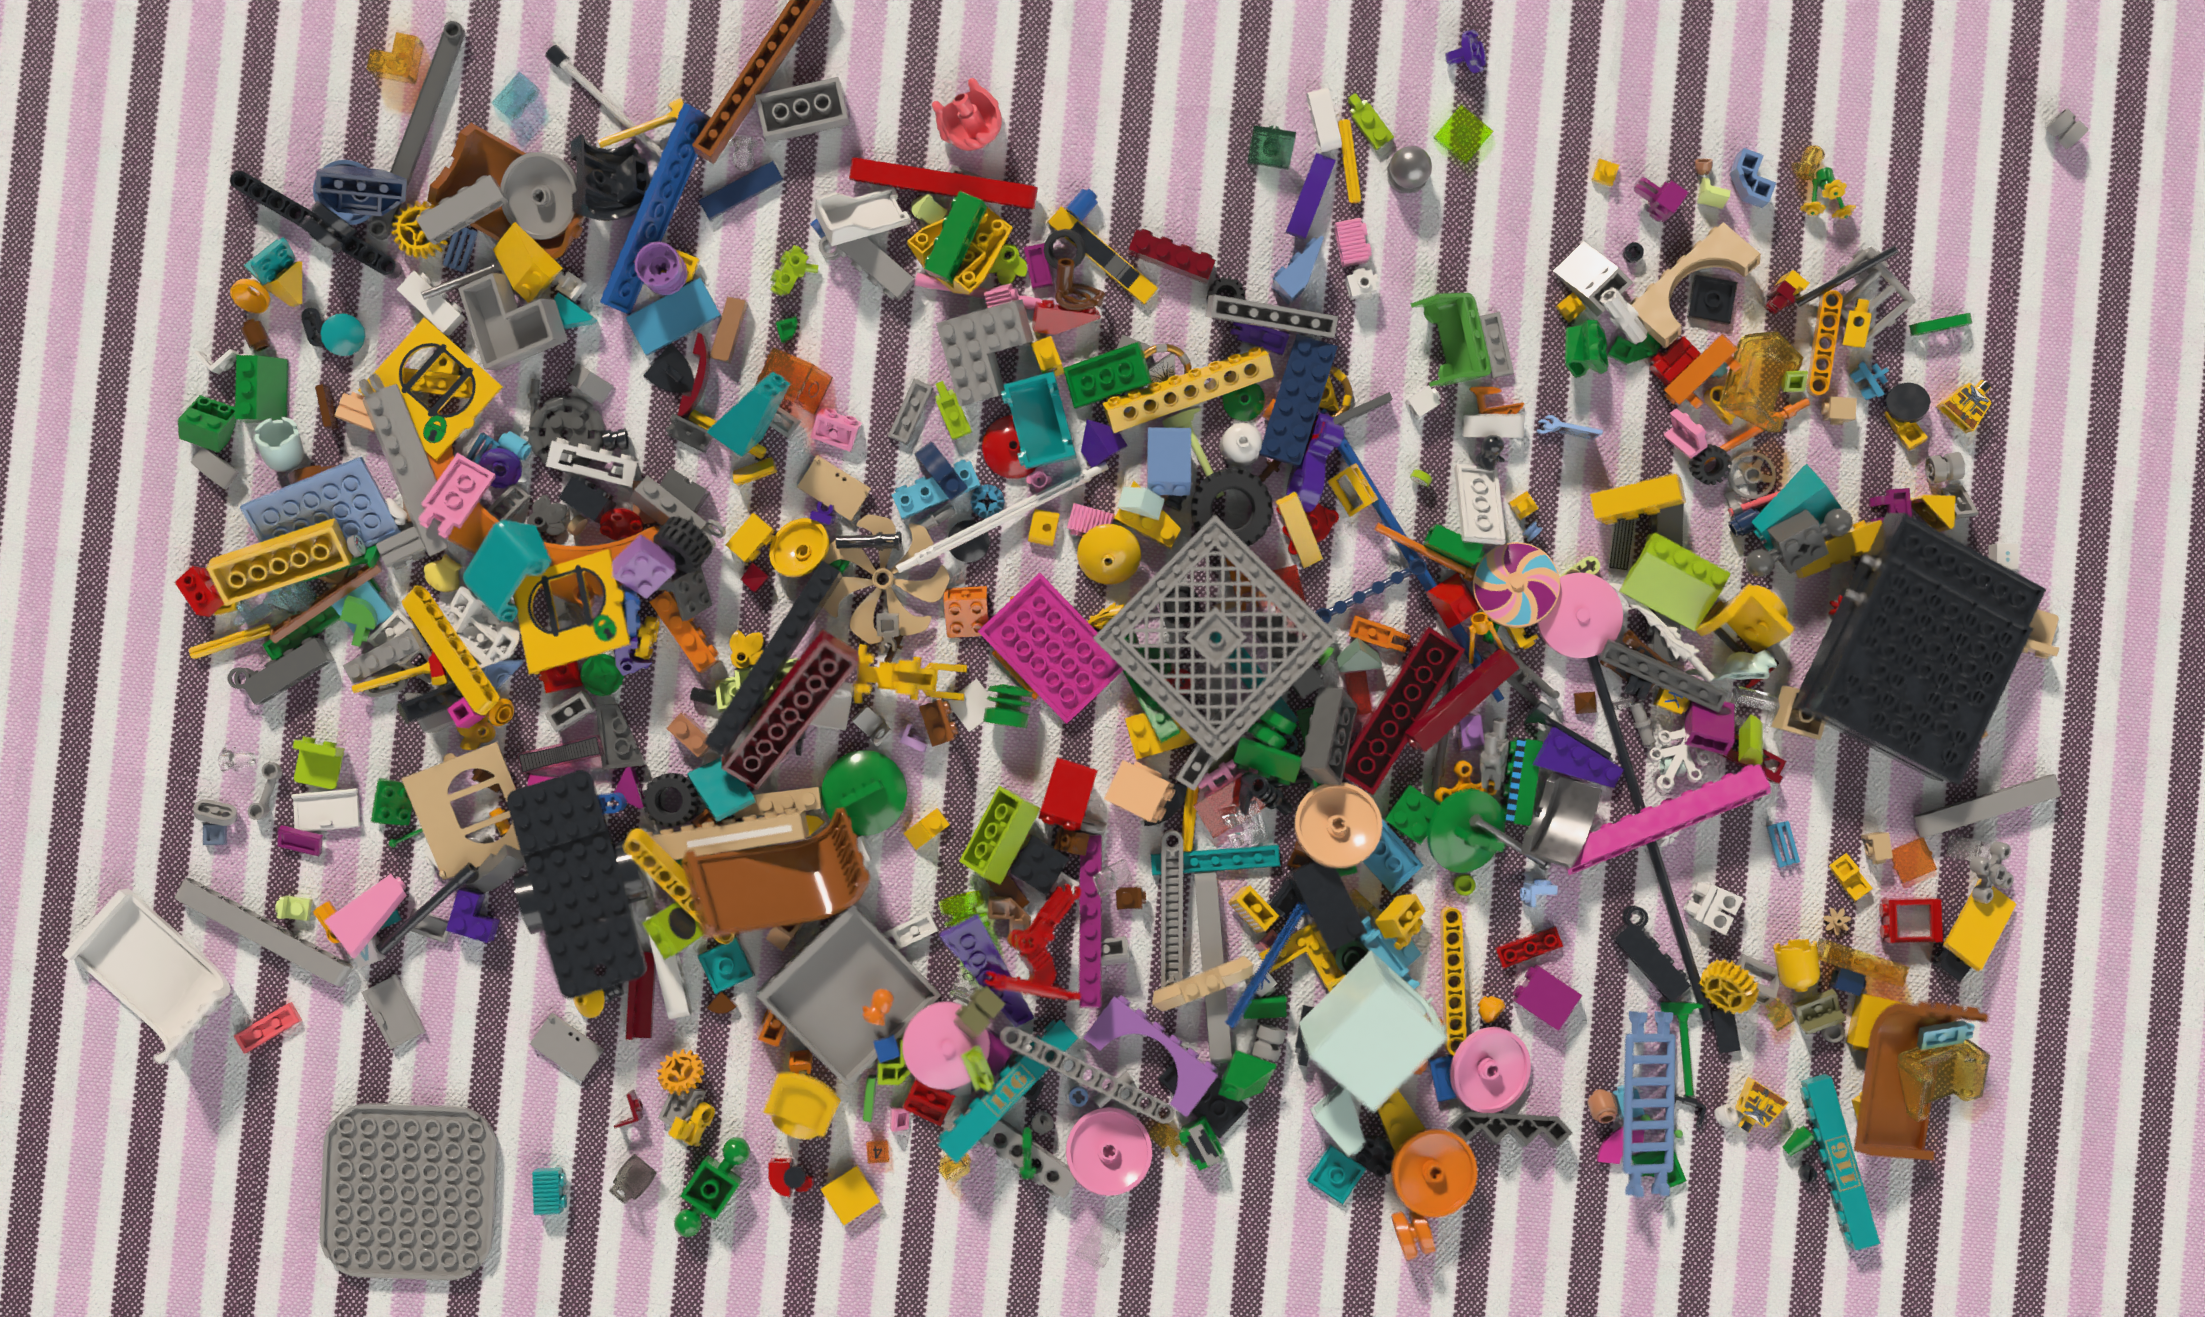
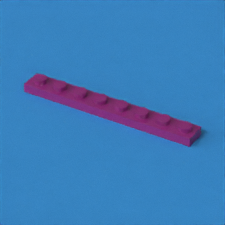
M1090 835L1086 855H1080L1079 992L1081 993V999L1079 1000V1008H1101L1102 835Z

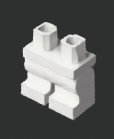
M1695 882L1692 892L1701 897L1698 904L1687 900L1683 910L1692 915L1691 918L1720 934L1726 935L1734 918L1721 911L1724 910L1736 915L1744 898L1713 884Z

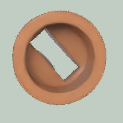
M1702 158L1695 160V169L1699 175H1707L1712 171V159Z

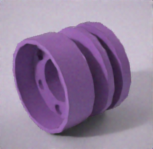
M653 242L644 246L636 256L635 271L641 281L654 293L672 295L685 284L688 276L687 266L670 245L662 242Z

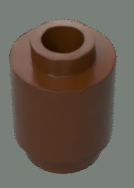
M250 319L243 323V327L240 330L249 348H252L254 352H259L270 347V339L261 321Z

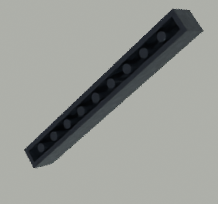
M821 561L704 741L707 747L723 757L727 756L842 579L839 570Z

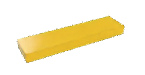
M1293 492L1276 501L1303 568L1322 560L1323 557L1297 493Z

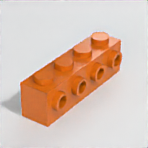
M665 591L650 601V604L698 673H704L720 661L717 657L719 653L712 644L709 645L705 638L707 636L700 626L697 628L693 620L695 618L692 617L687 621H682L673 592Z

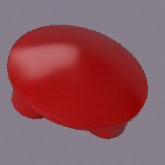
M611 509L604 513L600 521L601 534L616 541L634 536L643 531L642 519L635 512L628 509Z

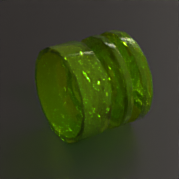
M982 890L970 891L938 901L941 915L952 916V919L943 923L945 927L955 926L977 914L980 918L988 915L986 911L977 912L976 910L977 907L985 904ZM989 920L982 921L985 927L990 926Z

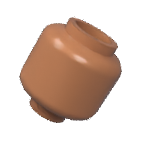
M1599 1089L1594 1091L1593 1095L1588 1099L1591 1116L1600 1123H1609L1618 1115L1619 1108L1613 1093Z

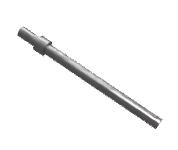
M1454 667L1449 675L1447 694L1457 686L1459 667ZM1449 732L1438 743L1435 767H1432L1431 775H1433L1432 793H1435L1440 788L1441 778L1444 777L1445 769L1443 766Z

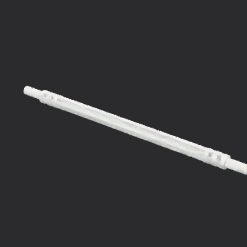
M1103 462L1089 470L1084 469L993 516L915 553L914 557L896 565V568L901 573L917 564L920 566L1035 507L1091 481L1092 477L1108 470L1109 467L1106 462Z

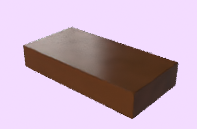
M324 384L316 385L315 390L323 427L331 430L338 429L330 387Z

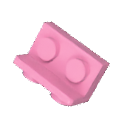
M830 408L821 409L816 416L810 438L851 452L862 422L857 421L853 416L837 414L835 410Z

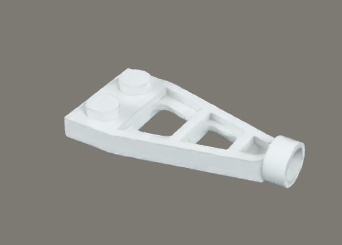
M398 609L368 638V641L376 648L400 634L415 628L424 647L395 663L408 670L415 668L411 661L419 653L427 661L432 655L416 626ZM431 673L417 676L430 684L434 689L447 685H432Z

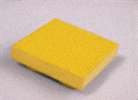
M858 1165L821 1188L822 1193L843 1225H846L881 1201Z

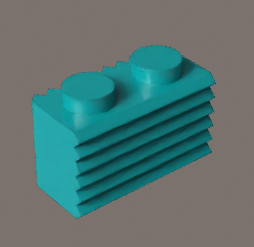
M562 1167L535 1169L532 1172L533 1214L552 1215L562 1213L564 1208L567 1207V1195H563V1186H566V1174L562 1173Z

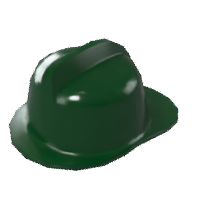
M1352 940L1337 948L1335 961L1338 968L1347 975L1370 951L1359 941Z

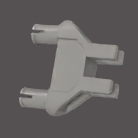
M1494 718L1493 733H1485L1484 751L1480 754L1482 788L1485 789L1488 787V779L1494 780V790H1499L1501 782L1505 780L1509 739L1506 737L1507 720L1504 718Z

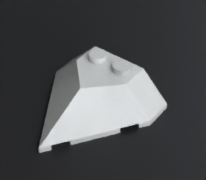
M459 587L451 602V612H454V625L452 627L477 664L482 669L509 658L519 642V623L515 620L512 623L500 621L470 589Z

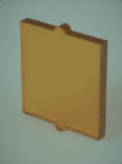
M1924 837L1892 849L1893 858L1891 860L1893 862V869H1896L1902 884L1937 870L1931 856L1933 853L1929 851Z

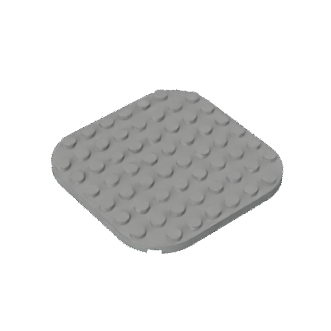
M363 1103L352 1106L339 1114L329 1125L324 1138L319 1231L323 1253L336 1266L335 1268L354 1277L456 1280L466 1277L478 1269L487 1259L494 1238L497 1141L488 1121L472 1109L461 1106Z

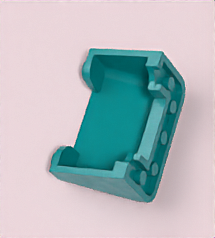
M1054 372L1005 384V391H1001L1004 404L1009 403L1021 447V453H1018L1020 465H1025V468L1029 469L1077 458Z
M507 520L497 522L491 528L463 574L465 585L500 621L512 623L517 616L518 609L516 605L508 602L525 575H540L551 563L537 527Z

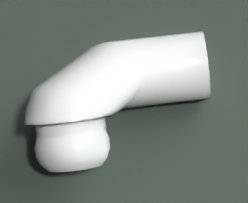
M387 498L386 502L389 512L395 517V523L405 525L406 519H408L407 512L397 505L393 499Z

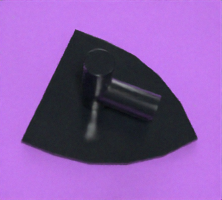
M672 344L667 346L643 375L652 384L669 392H692L694 385V376L687 359Z

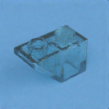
M302 580L267 592L268 595L262 602L267 606L296 615L307 611L318 596Z

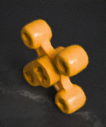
M1460 760L1454 765V772L1458 777V782L1452 789L1438 788L1434 793V798L1438 803H1441L1451 794L1464 789H1478L1491 796L1495 795L1497 790H1494L1495 782L1488 779V790L1482 788V781L1478 784H1473L1470 780L1473 770L1472 765L1465 760Z

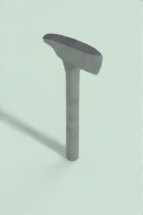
M496 257V261L487 267L422 291L421 294L423 299L426 300L491 273L506 274Z

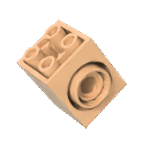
M1122 760L1104 799L1150 822L1157 823L1158 820L1161 821L1166 812L1164 806L1167 800L1171 801L1175 794V789H1173L1175 784L1162 779L1161 773L1139 762H1135L1133 765Z

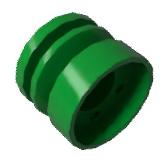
M1004 684L988 686V691L997 692V697L987 696V700L995 702V707L985 708L983 722L1027 728L1029 714L1020 711V708L1031 706V703L1022 701V696L1032 697L1033 692H1029L1022 687Z

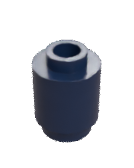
M1750 508L1733 517L1732 521L1728 522L1735 537H1743L1756 530L1757 528L1752 521L1758 516L1759 512Z

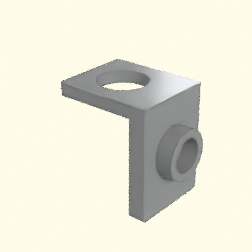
M867 705L852 719L853 723L867 734L877 747L892 733L886 722ZM882 731H884L883 735H882L881 737L877 738L878 735H879Z

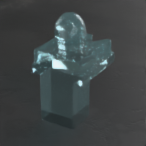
M245 599L241 600V604L236 606L241 615L234 619V624L242 626L246 622L252 626L273 613V610L267 602H263L252 609Z

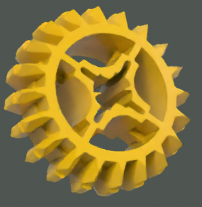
M415 201L414 207L407 203V210L400 208L402 215H394L398 222L392 223V226L397 228L392 231V235L397 236L394 242L400 244L399 249L405 251L406 255L411 256L413 254V257L419 259L420 256L427 259L428 253L434 257L436 256V249L439 252H443V249L440 247L441 244L448 245V242L445 240L436 245L431 242L425 244L427 240L423 231H416L422 229L417 220L409 223L414 217L421 216L420 213L422 211L436 207L433 204L429 206L427 201H424L422 205L419 201ZM406 231L413 233L414 245H411L408 241Z
M1717 959L1715 962H1711L1702 972L1700 981L1701 991L1705 992V997L1711 1000L1710 1003H1715L1717 1008L1721 1007L1725 1012L1730 1010L1732 1014L1736 1012L1742 1014L1751 1009L1756 1003L1760 991L1757 988L1758 983L1754 981V976L1748 974V970L1741 968V965H1735L1734 961L1728 963L1726 959L1723 961Z

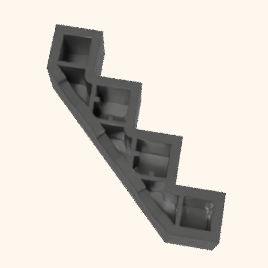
M1465 1112L1447 1127L1450 1132L1458 1135L1466 1143L1478 1131L1492 1146L1498 1144L1508 1133L1522 1147L1528 1146L1540 1135L1552 1149L1558 1148L1573 1133L1558 1116Z

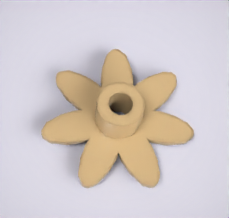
M1830 908L1831 916L1823 917L1825 921L1830 922L1825 929L1831 930L1834 928L1835 935H1839L1840 928L1848 931L1849 928L1845 923L1850 921L1851 917L1844 916V908L1840 909L1838 913L1834 908Z

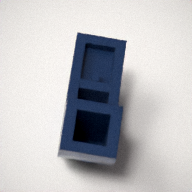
M932 441L914 453L950 501L968 489Z

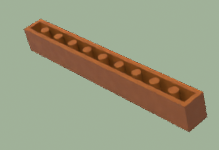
M789 0L692 146L696 154L713 165L715 164L755 104V95L763 92L824 0Z

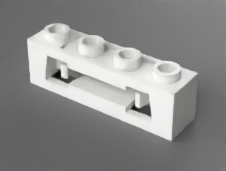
M557 438L556 442H551L546 466L632 487L638 463L633 461L634 457L621 454L620 458L612 456V451L600 449L599 452L591 451V446L580 443L578 447L569 445L570 441ZM564 449L576 452L578 456L611 463V461L621 463L623 468L613 465L611 473L622 475V479L608 476V472L573 464V467L559 464L558 462L562 460L571 463L573 455L562 453Z

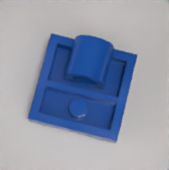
M622 583V591L624 593L623 610L629 638L636 637V629L640 628V618L637 611L640 609L639 597H637V592Z

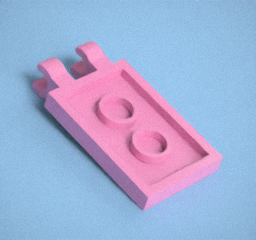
M457 453L422 502L421 506L425 511L418 519L421 521L419 524L428 528L433 518L441 521L442 524L437 529L438 535L447 539L453 526L461 528L496 478L495 474Z

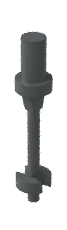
M531 379V389L527 397L530 399L531 406L530 421L535 413L537 401L541 399L539 394L540 380ZM529 427V432H524V436L528 437V443H530L529 436L534 435V432H531V427Z

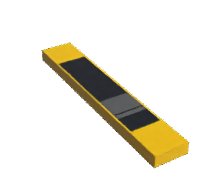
M1062 206L1047 222L1056 231L1069 229L1080 234L1085 241V256L1143 305L1158 290L1152 282ZM1064 237L1073 246L1076 247V244L1072 239Z

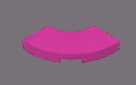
M1623 1126L1619 1127L1603 1141L1597 1155L1598 1162L1620 1164L1623 1156ZM1632 1130V1143H1643L1645 1130Z

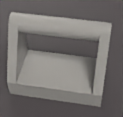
M1742 953L1736 964L1737 966L1741 965V968L1744 969L1745 964L1773 976L1769 987L1760 983L1757 986L1760 991L1756 1002L1767 1006L1777 996L1780 984L1777 969Z

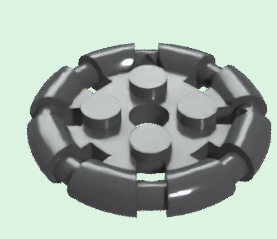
M565 395L551 398L544 402L545 405L541 409L538 408L531 418L529 427H531V432H534V435L529 436V442L535 456H539L544 465H546L549 455L545 449L551 446L552 441L556 442L557 438L564 439L562 432L566 428H571L573 431V436L568 439L571 446L578 447L580 443L591 446V451L599 452L604 446L603 432L605 425L599 411H595L592 408L593 405L583 398L577 396L569 398ZM566 406H572V413L566 412ZM553 411L555 415L549 419L546 415ZM585 413L589 416L586 422L581 418ZM540 429H546L545 436H539ZM590 431H595L594 438L589 439ZM563 449L562 453L573 455L571 463L559 460L558 463L573 467V464L586 467L590 465L589 462L592 459L578 456L576 452ZM549 467V468L554 469V470H557V471H562V470H560V469H556V468Z

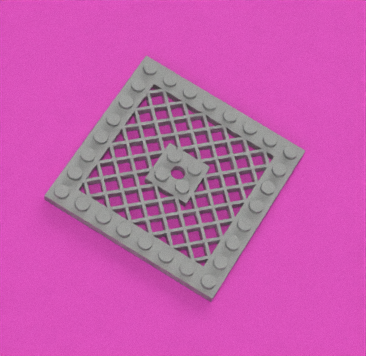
M1214 515L1093 639L1217 760L1339 636ZM1214 547H1216L1220 552H1210V551H1211ZM1206 556V567H1195ZM1209 556H1221V567H1209ZM1225 556L1236 567H1225ZM1191 571V583H1180ZM1194 571H1206V582L1194 583ZM1209 571H1221V582H1209ZM1225 571H1237V582H1225ZM1240 571L1251 582H1240ZM1179 586H1191V598H1179ZM1194 586H1206V598H1194ZM1209 586H1221V598H1209ZM1225 586H1237V597L1225 598ZM1240 586H1252V597H1240ZM1255 586L1266 597H1255ZM1175 588V598H1165ZM1194 601H1206V613H1194ZM1209 601H1222V613L1216 607L1209 613ZM1225 601H1237V613H1225ZM1240 601H1252V613H1240ZM1255 601H1268V613H1255ZM1164 602H1175V613H1164ZM1179 602H1191V613H1179ZM1271 602L1283 613H1271ZM1160 603V613H1150ZM1237 616V628L1226 617ZM1240 616H1252V628H1240ZM1256 616H1268V628H1256ZM1271 616H1283V628H1271ZM1286 616L1298 628H1286ZM1148 617H1160V629H1148ZM1164 617H1175L1176 629H1164ZM1179 617H1191V629H1179ZM1194 617H1205L1194 628ZM1145 618V629H1134ZM1283 631V643H1271V632ZM1286 631H1299V643H1287ZM1133 632H1145V644H1133ZM1148 632H1160V644H1148ZM1164 632H1176V644H1164ZM1179 632H1190L1185 637L1190 644H1179ZM1212 632H1219L1222 635L1220 643L1213 644L1210 642L1209 636ZM1241 632H1252L1253 643L1241 644L1246 639ZM1256 632H1268V643H1256ZM1302 632L1308 637L1303 643ZM1129 633L1130 644L1124 639ZM1176 647V659H1164V648ZM1179 647H1191V659H1179ZM1240 647H1253V659H1240ZM1256 647H1268V659H1256ZM1271 647H1283V659H1271ZM1287 647H1298L1287 658ZM1134 648H1145V659ZM1148 648H1160V659H1148ZM1194 648L1206 659H1194ZM1237 648V659H1226ZM1225 662H1237V674H1225ZM1240 662H1253V674H1240ZM1256 662H1268V674H1256ZM1271 662H1283L1271 674ZM1149 663H1160V674ZM1164 663H1176V675H1164ZM1179 663H1191V675H1179ZM1194 663H1206V674L1194 675ZM1210 663L1215 668L1222 663V674H1210ZM1164 678H1176V690ZM1179 678H1191V690H1179ZM1194 678H1207V690H1194ZM1210 678H1222V690H1210ZM1225 678H1237V690H1225ZM1240 678H1253V690H1241ZM1256 678H1267L1256 689ZM1179 693H1191V705ZM1195 693H1207V705H1195ZM1210 693H1222V705H1210ZM1225 693H1237V705H1225ZM1241 693H1252L1241 704ZM1210 708H1222V721H1210ZM1225 708H1237L1225 720ZM1196 709H1207V720ZM1211 724L1221 725L1217 729H1215Z

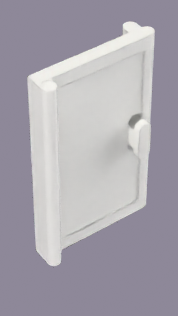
M358 789L291 795L294 805L295 829L311 832L355 828L361 825Z

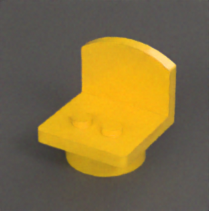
M1748 584L1731 600L1725 603L1722 601L1717 602L1704 617L1695 632L1699 636H1705L1724 623H1727L1755 652L1759 653L1786 639L1795 629L1787 621V608L1776 594L1764 587Z
M779 1073L763 1113L770 1115L775 1127L788 1136L798 1139H812L818 1135L824 1137L841 1099L829 1087L814 1078L796 1073Z

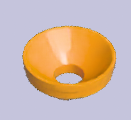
M240 279L230 289L232 300L247 312L263 313L270 304V296L266 287L255 279ZM250 286L253 287V288H255V289H256L257 291H259V292L253 291V290L250 288Z

